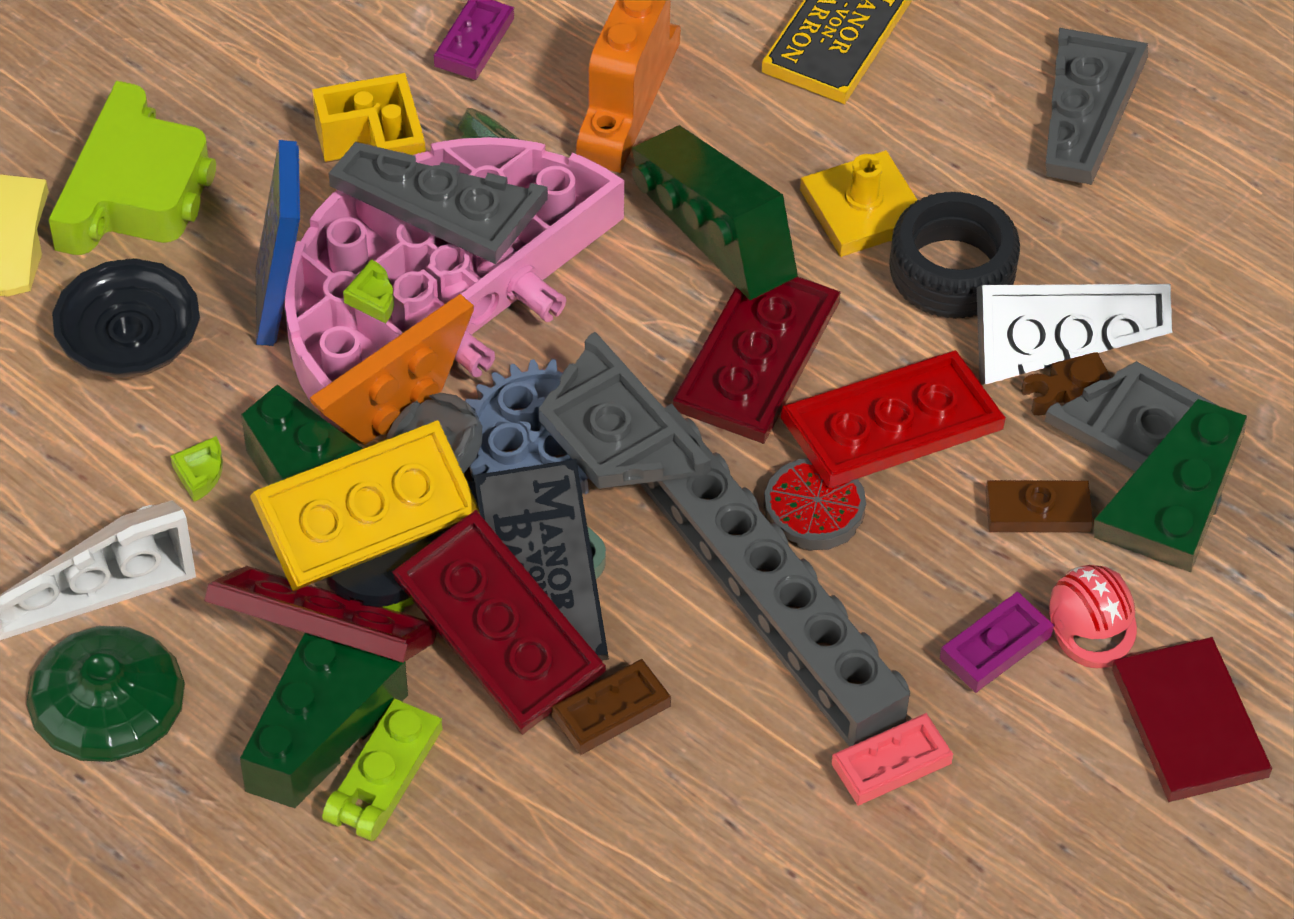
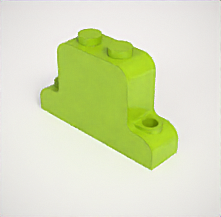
M116 80L49 217L55 251L72 255L89 253L98 245L103 235L107 232H115L162 243L172 242L181 237L188 222L196 220L200 209V195L205 186H211L216 173V160L208 157L206 136L203 131L193 126L156 119L155 108L148 107L146 93L143 88L135 84Z

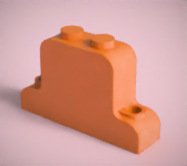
M616 0L593 48L589 63V105L578 134L576 154L610 171L621 173L680 45L681 27L680 25L670 23V0ZM608 126L611 129H602V127Z

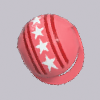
M1085 565L1068 571L1052 589L1049 615L1051 623L1054 624L1053 629L1057 642L1068 657L1076 663L1090 668H1108L1113 666L1114 660L1126 657L1135 642L1137 625L1134 599L1120 573L1106 566ZM1124 630L1126 632L1124 638L1116 647L1104 652L1085 650L1074 641V635L1088 639H1106L1118 635Z

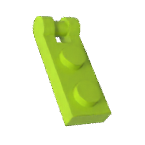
M394 698L339 789L334 791L328 798L322 814L323 821L337 827L344 823L355 828L358 836L371 842L376 840L443 730L442 718ZM360 799L371 805L362 808L356 805V802Z

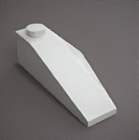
M171 500L158 505L144 506L136 512L123 515L0 594V640L195 578L196 572L187 519L183 509Z

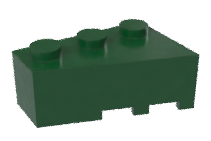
M278 384L241 414L246 451L268 486L363 449Z
M1197 399L1095 518L1094 538L1192 572L1244 437L1247 416Z
M304 633L240 757L245 792L296 808L341 763L340 757L359 738L364 740L375 729L374 723L387 711L394 698L403 701L408 696L406 661H396Z

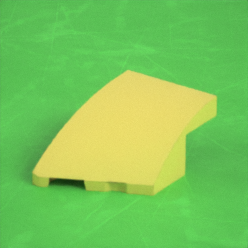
M0 174V296L8 297L31 291L42 256L37 227L49 193L45 179Z

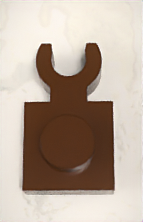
M1093 352L1052 363L1050 377L1039 373L1028 375L1023 379L1021 392L1023 396L1030 395L1031 393L1043 395L1033 399L1031 409L1033 415L1040 416L1045 415L1050 406L1057 402L1066 404L1081 396L1084 388L1100 380H1109L1111 376L1098 352Z

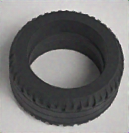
M944 192L928 195V197H923L906 208L894 227L889 260L893 283L905 300H908L911 305H915L916 308L922 309L923 312L953 319L977 316L978 286L1014 284L1020 254L1019 235L1016 226H1014L1010 217L1005 214V211L985 198L963 192ZM938 241H960L978 248L990 261L971 269H949L929 261L919 250L928 244Z

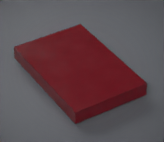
M1213 637L1114 660L1112 666L1113 675L1168 802L1270 777L1272 766Z

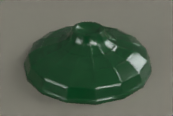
M96 626L69 635L46 653L30 678L26 704L34 730L53 750L80 761L113 762L142 753L167 735L182 711L185 682L176 657L158 639L130 627Z

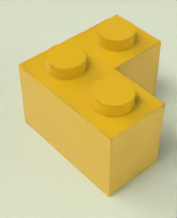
M405 73L312 89L315 126L325 162L341 159L355 142L410 155L426 152L424 136Z

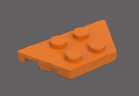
M462 294L457 295L312 395L310 402L326 417L364 445L380 434H387L392 423L407 406L415 401L421 404L431 400L429 395L442 392L474 311V305Z

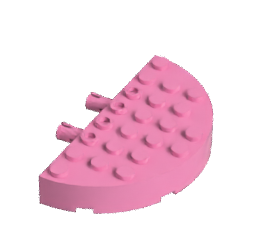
M486 137L442 141L430 144V151L414 154L416 162L434 166L444 162L460 166V173L486 178L487 173L507 177L508 184L529 188L530 183L547 187L548 200L496 264L339 190L333 192L310 218V227L304 234L301 242L297 241L295 244L285 295V313L292 362L298 380L309 401L312 395L459 294H462L474 305V311L454 360L468 370L472 376L480 377L482 371L477 365L485 372L488 371L495 360V352L478 341L472 334L518 299L531 308L545 322L553 320V316L548 311L552 312L556 317L560 315L565 307L566 297L558 293L543 280L624 219V180L603 166L580 155L572 153L570 158L545 151V144L518 139ZM371 259L379 263L386 270L393 287L394 308L386 324L344 303L343 291ZM314 406V408L318 411V413L321 415L323 419H325L327 422H329L342 433L345 432L343 428H341L335 422L326 417Z

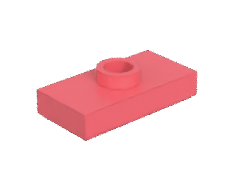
M927 713L833 754L831 764L859 806L952 764L953 753Z

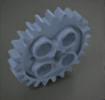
M535 359L530 360L529 368L526 372H521L515 364H511L510 377L505 379L496 372L492 373L493 387L490 388L478 384L476 386L478 400H465L477 413L483 426L481 447L475 461L469 466L474 482V475L573 460L539 421L540 406L549 393L558 388L560 377L564 373L558 371L555 359L549 362L546 370H539ZM510 449H516L515 451H512V452H504V451H507V450H510ZM557 455H566L564 457L555 458V456ZM578 466L581 490L586 495L589 493L588 476Z

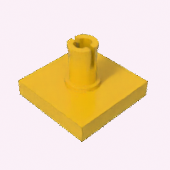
M887 150L875 154H861L851 162L801 177L800 182L801 193L840 257L892 241L893 230L900 215L906 208L918 200Z

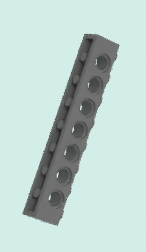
M673 404L664 407L711 459L710 472L704 476L640 483L642 488L849 747L905 723L910 690L903 676L896 670L891 671L882 661L871 637L865 632L860 633L848 619L843 603L835 595L829 596L818 582L812 565L806 559L800 560L789 547L787 538L780 526L776 523H769L760 512L757 500L752 492L746 487L741 488L730 475L729 467L724 458L717 452L712 453L705 445L696 424L690 418L684 419ZM765 569L769 570V572H762L759 570ZM787 606H798V607H800V608H799V609H793V608H789V607H787ZM817 643H828L831 646H821ZM857 680L862 682V684H852L847 681Z

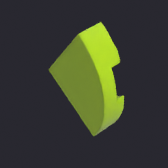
M371 259L343 291L344 303L386 324L394 308L393 287L386 270L379 263Z
M217 436L170 456L172 467L193 502L207 495L220 479L223 459Z

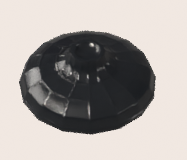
M133 258L104 262L80 273L61 291L52 312L54 337L68 358L94 374L127 378L148 375L171 364L192 342L200 321L197 294L184 276L162 263Z

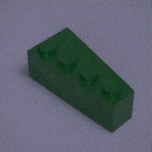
M680 125L632 147L636 166L632 169V174L638 188L649 196L749 300L798 277L782 193Z

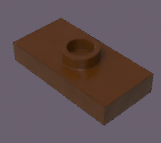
M987 480L985 493L989 532H1091L1093 517L1089 481Z
M640 659L552 706V717L577 752L582 755L671 707V696L644 660Z

